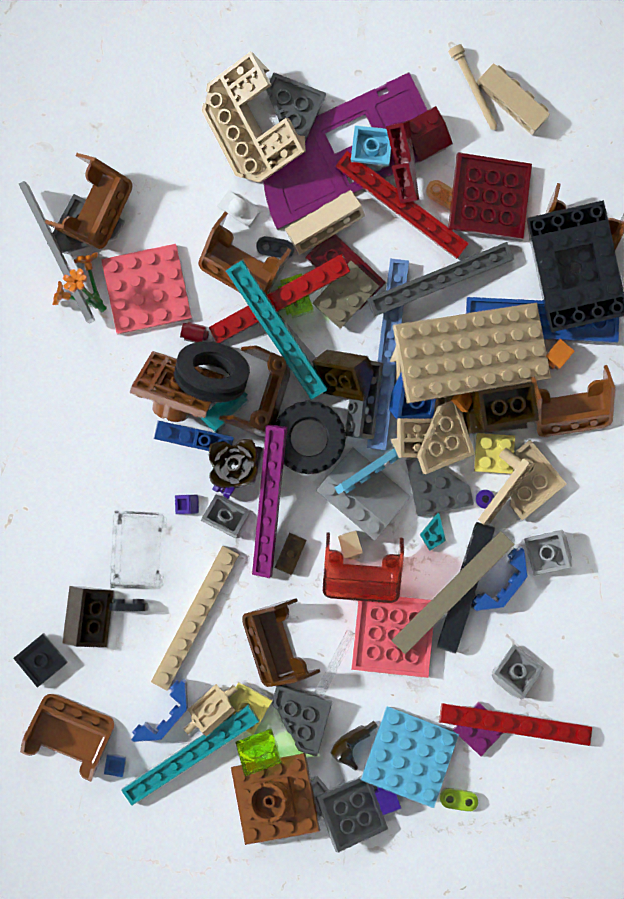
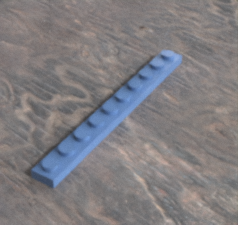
M390 258L386 291L407 283L409 260ZM404 305L383 313L377 362L383 363L375 435L374 439L367 440V448L386 450L391 413L389 405L396 372V362H390L396 347L393 325L402 323Z

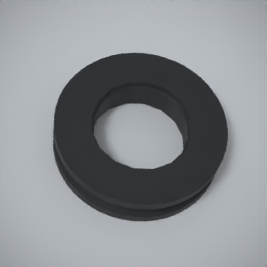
M205 341L185 346L177 356L174 370L175 380L184 392L196 399L213 403L229 402L240 397L246 389L250 374L247 360L238 351L224 344ZM199 365L217 366L227 372L229 377L223 379L208 378L195 370V367Z

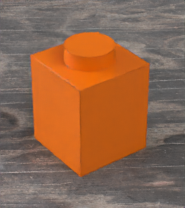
M561 339L556 341L546 355L549 368L552 370L554 368L559 370L575 352Z

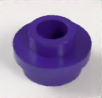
M481 490L477 493L475 500L479 507L486 509L495 496L490 490ZM484 495L488 496L489 501L487 503H484L482 501V497Z

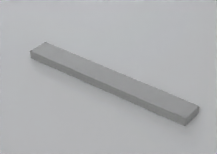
M26 181L18 183L63 276H70L69 272L71 269L49 225L44 223L46 218L29 184ZM77 289L76 292H72L86 322L89 324L94 322L95 318L82 291Z

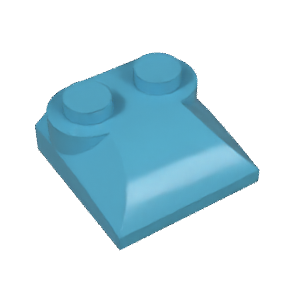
M355 125L351 162L389 166L391 146L387 129Z

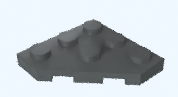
M273 72L270 79L271 86L266 91L279 122L289 118L297 134L305 136L306 143L325 100L326 93Z
M73 194L58 223L61 224L68 216L77 219L86 200ZM119 218L109 240L117 238L125 223L123 219ZM56 229L53 231V235L64 254L90 246Z
M418 458L406 460L417 516L474 505L470 486L447 470L440 468L428 474H423Z
M276 686L272 704L280 714L281 721L286 730L295 741L296 748L300 752L317 757L333 701L289 686Z

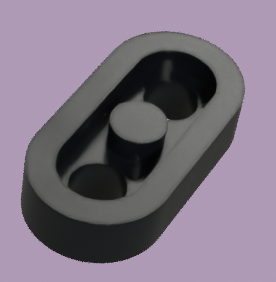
M263 236L256 243L257 251L262 256L281 259L284 255L281 252L283 247L291 249L288 259L294 254L293 244L285 239ZM268 244L270 247L268 250H264L262 246Z
M113 599V602L110 603L109 611H148V603L144 602V599H133V602H125V599Z

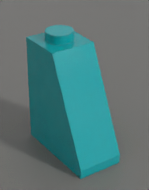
M244 391L235 400L216 403L207 412L205 418L201 417V419L215 433H218L227 424L219 420V417L235 416L249 402L246 398L248 394Z

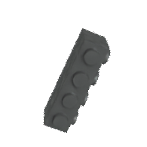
M371 361L374 374L367 400L349 399L347 422L345 425L347 437L374 439L383 363Z

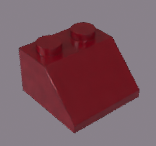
M437 106L410 120L413 152L419 163L453 145L446 122Z

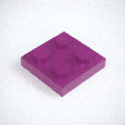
M479 701L473 706V708L487 710ZM457 725L452 729L481 757L503 734L501 732Z

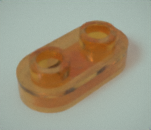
M439 180L431 181L426 188L427 196L450 210L451 201L449 197L452 196L453 188ZM433 187H438L440 191L434 192Z

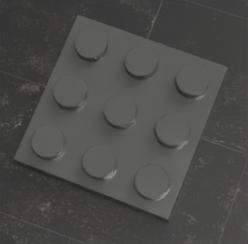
M361 776L315 796L334 850L337 853L388 829L373 786L361 781Z

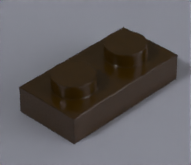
M289 532L274 568L292 575L307 539Z

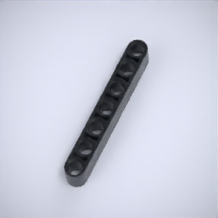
M476 521L460 571L492 540L495 527ZM479 581L447 612L437 648L456 654Z

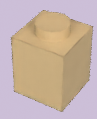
M356 530L339 535L338 540L344 559L348 558L351 561L360 558L359 554L363 553Z

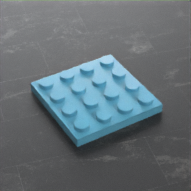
M387 706L360 780L434 808L459 734Z

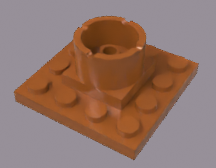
M152 351L131 385L129 393L139 398L153 401V412L158 417L166 418L168 421H185L190 414L195 417L205 418L212 402L196 399L184 392L178 386L174 377L177 359ZM200 366L195 367V370L208 378H224L223 374Z
M306 753L231 767L245 845L321 831Z

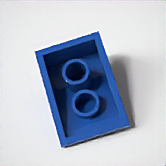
M400 372L391 392L389 410L397 420L400 418L432 419L436 399L407 403L402 372Z

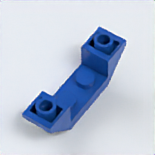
M513 548L507 556L509 558L507 562L519 572L517 574L514 572L508 579L509 585L497 593L496 597L498 599L495 601L484 592L482 594L478 593L472 602L473 609L479 611L505 607L528 577L523 548Z
M184 678L181 682L176 680L170 687L172 692L169 696L179 703L180 706L175 705L169 712L171 717L167 721L163 719L156 727L158 732L147 722L143 726L138 724L132 731L134 736L131 740L133 742L162 740L187 711V683Z

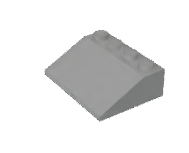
M352 447L316 491L375 541L411 496L382 471L377 474L373 471L369 474L371 478L362 484L358 481L354 484L356 488L347 494L345 491L338 494L335 490L336 486L371 464L367 458Z

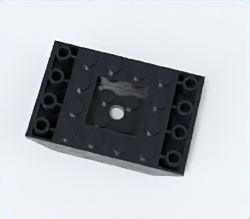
M604 200L527 218L529 240L551 332L624 316V291ZM573 262H578L581 265L579 273L571 271L570 266Z

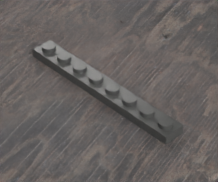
M505 242L372 296L367 301L375 317L514 260L508 242Z

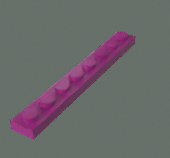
M270 424L266 426L252 575L271 578L273 575L287 427Z

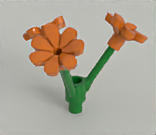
M98 252L87 256H78L73 260L74 263L84 264L85 270L89 274L93 293L91 294L84 286L83 282L87 281L84 271L81 268L77 272L75 269H72L69 272L70 276H63V280L67 283L63 285L61 281H58L57 292L54 294L52 305H58L62 299L75 300L74 296L71 293L64 292V289L73 293L79 289L88 296L86 299L88 305H92L95 309L98 308L101 312L107 309L97 291L92 273L93 267L91 262L97 258Z

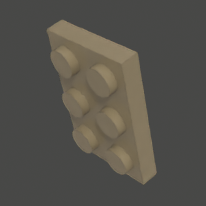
M352 261L348 263L351 272L330 283L312 303L340 330L379 288Z

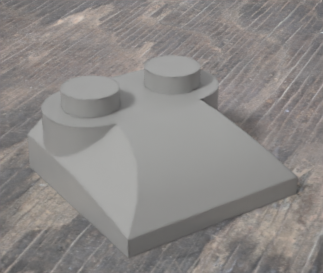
M562 529L524 538L534 576L572 567V556L567 537Z
M513 644L498 666L493 669L491 676L510 695L523 699L544 668Z

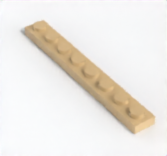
M225 546L221 547L157 668L151 683L168 691L240 554Z

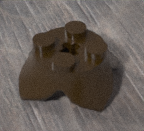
M242 439L235 445L227 442H216L210 445L208 456L213 469L210 471L209 478L213 485L221 488H240L255 480L258 474V467L256 465L257 449L253 440ZM233 464H234L235 466L238 465V467H236V468H234V469H232L231 466H232Z

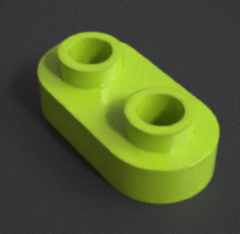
M445 788L439 796L441 804L448 809L470 812L478 806V798L472 791ZM448 796L453 797V800L451 802L446 801V798ZM467 799L472 800L470 805L465 804Z

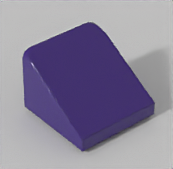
M197 494L175 495V514L199 513V497Z

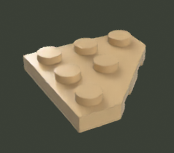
M452 401L437 407L417 457L423 474H428L475 455L462 412Z
M531 440L527 441L514 453L521 460L523 458L530 459L535 463L510 496L509 506L522 521L567 485Z

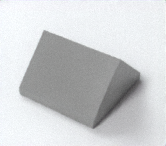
M215 494L201 521L233 538H237L250 511Z

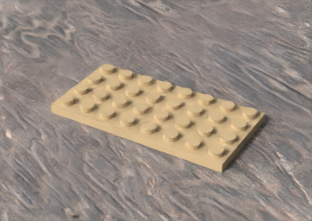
M537 303L393 325L407 403L531 382V377H535L536 381L551 378Z

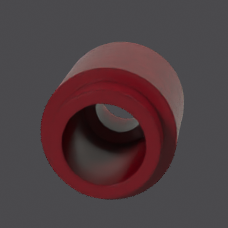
M188 322V324L183 323L180 338H184V341L192 343L207 342L209 331L203 325Z

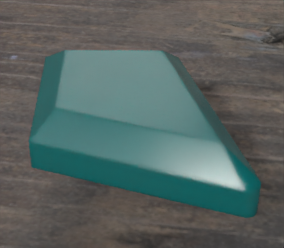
M439 513L433 517L419 534L429 551L446 541Z

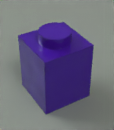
M379 787L374 790L383 815L401 809L397 794Z

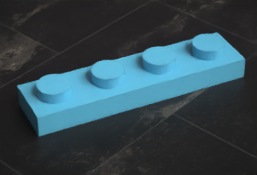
M395 448L336 486L335 490L337 493L340 494L345 491L347 494L356 488L355 483L360 481L362 484L371 478L370 473L374 471L377 474L386 468L384 466L385 463L389 461L392 464L398 460L399 456Z

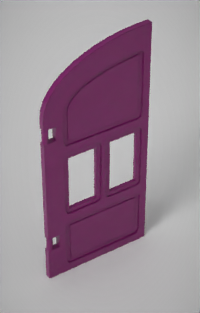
M409 72L317 116L305 143V152L263 181L267 205L277 230L313 213L323 205L338 198L341 194L350 190L354 194L363 189L355 182L349 184L346 175L335 167L346 151L352 154V146L334 153L326 133L366 115L371 127L386 129V126L411 120L426 112L427 108ZM385 89L388 90V93L379 97L378 92ZM392 150L389 166L376 171L384 179L393 175L392 165H395ZM414 154V161H415V164H416V163H418L419 161H418L417 157H416L415 154Z

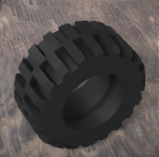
M311 400L297 402L286 408L277 418L276 426L287 427L284 465L289 469L301 474H318L332 467L341 457L346 441L345 427L340 416L328 405L326 406L321 402H313ZM304 420L319 422L327 432L325 448L313 456H305L298 453L291 442L292 430L299 422Z

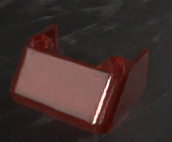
M326 532L323 594L330 599L384 603L396 602L400 597L404 538L399 540L398 554L386 555L382 559L381 567L343 564V554L338 550L330 549V532Z

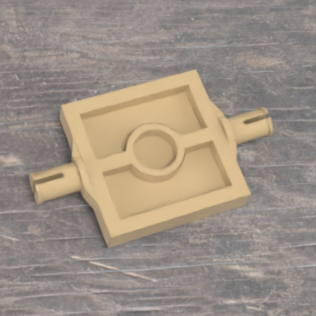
M217 684L214 685L187 709L191 714L192 721L183 728L184 731L189 735L198 727L205 736L209 735L236 711L230 702V697L238 691L237 688L232 685L224 692Z

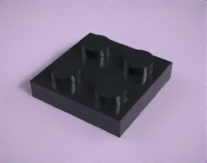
M42 633L13 658L37 688L68 663L45 633Z

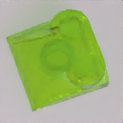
M272 729L235 742L244 776L282 763L278 743Z

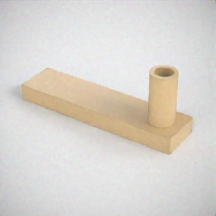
M507 448L500 453L499 457L515 470L478 520L482 524L489 525L534 466L535 463L530 459L523 458L521 460Z

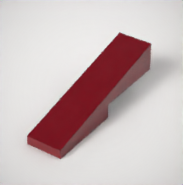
M410 120L386 126L395 165H392L400 204L419 200Z

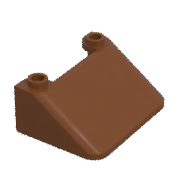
M47 694L43 697L22 739L20 753L33 756L38 753L41 746L82 762L79 769L80 776L91 782L114 729V721L109 716L55 694Z

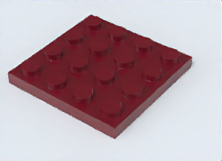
M458 152L456 154L448 229L523 240L532 164Z

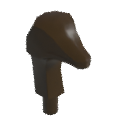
M373 720L365 727L360 725L340 737L330 752L332 757L337 762L345 764L356 771L358 766L353 757V749L358 742L371 736L370 732L378 727L376 722Z

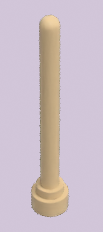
M456 45L448 52L451 58L458 62L490 129L496 130L497 124L464 58L465 50L463 45Z

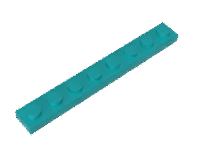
M243 259L226 270L227 274L309 398L312 400L328 389Z
M248 704L225 719L209 735H201L121 789L122 793L131 806H133L258 723L259 718Z

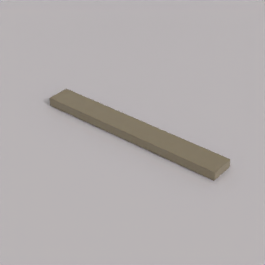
M500 531L391 641L406 654L515 544Z

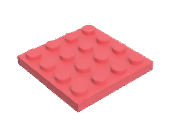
M176 244L101 259L117 334L192 319Z
M359 592L351 670L428 678L433 627L406 654L391 640L431 600Z

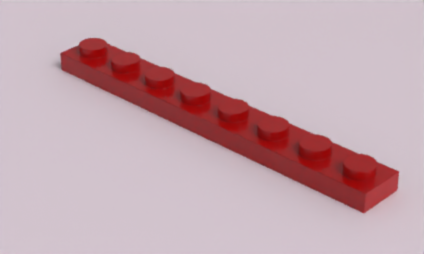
M346 151L335 167L455 259L460 256L469 244L414 201L400 204L397 188L364 163L351 162L350 152Z
M340 254L269 293L267 297L276 311L279 312L349 274L351 270L344 256ZM246 306L208 328L216 343H222L259 323L250 307Z
M441 703L438 723L584 746L591 745V726Z

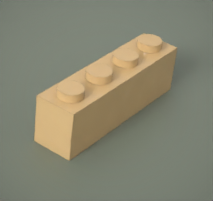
M493 63L477 81L478 87L531 135L548 119L550 115L548 108L542 103H537L532 93L527 90L524 91L520 87V83L515 78H510L502 66H497Z
M350 190L341 194L330 203L323 205L313 213L308 214L298 222L291 224L285 231L299 255L365 217L361 204Z

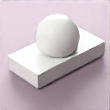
M229 190L217 205L218 208L224 212L226 211L230 216L248 228L260 213Z

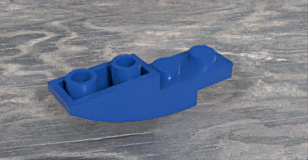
M157 420L153 439L209 451L212 443L227 442L232 445L234 437Z

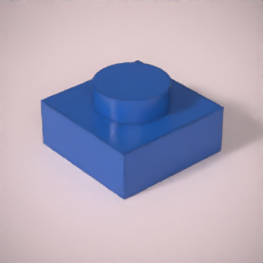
M107 754L104 774L123 777L127 757Z

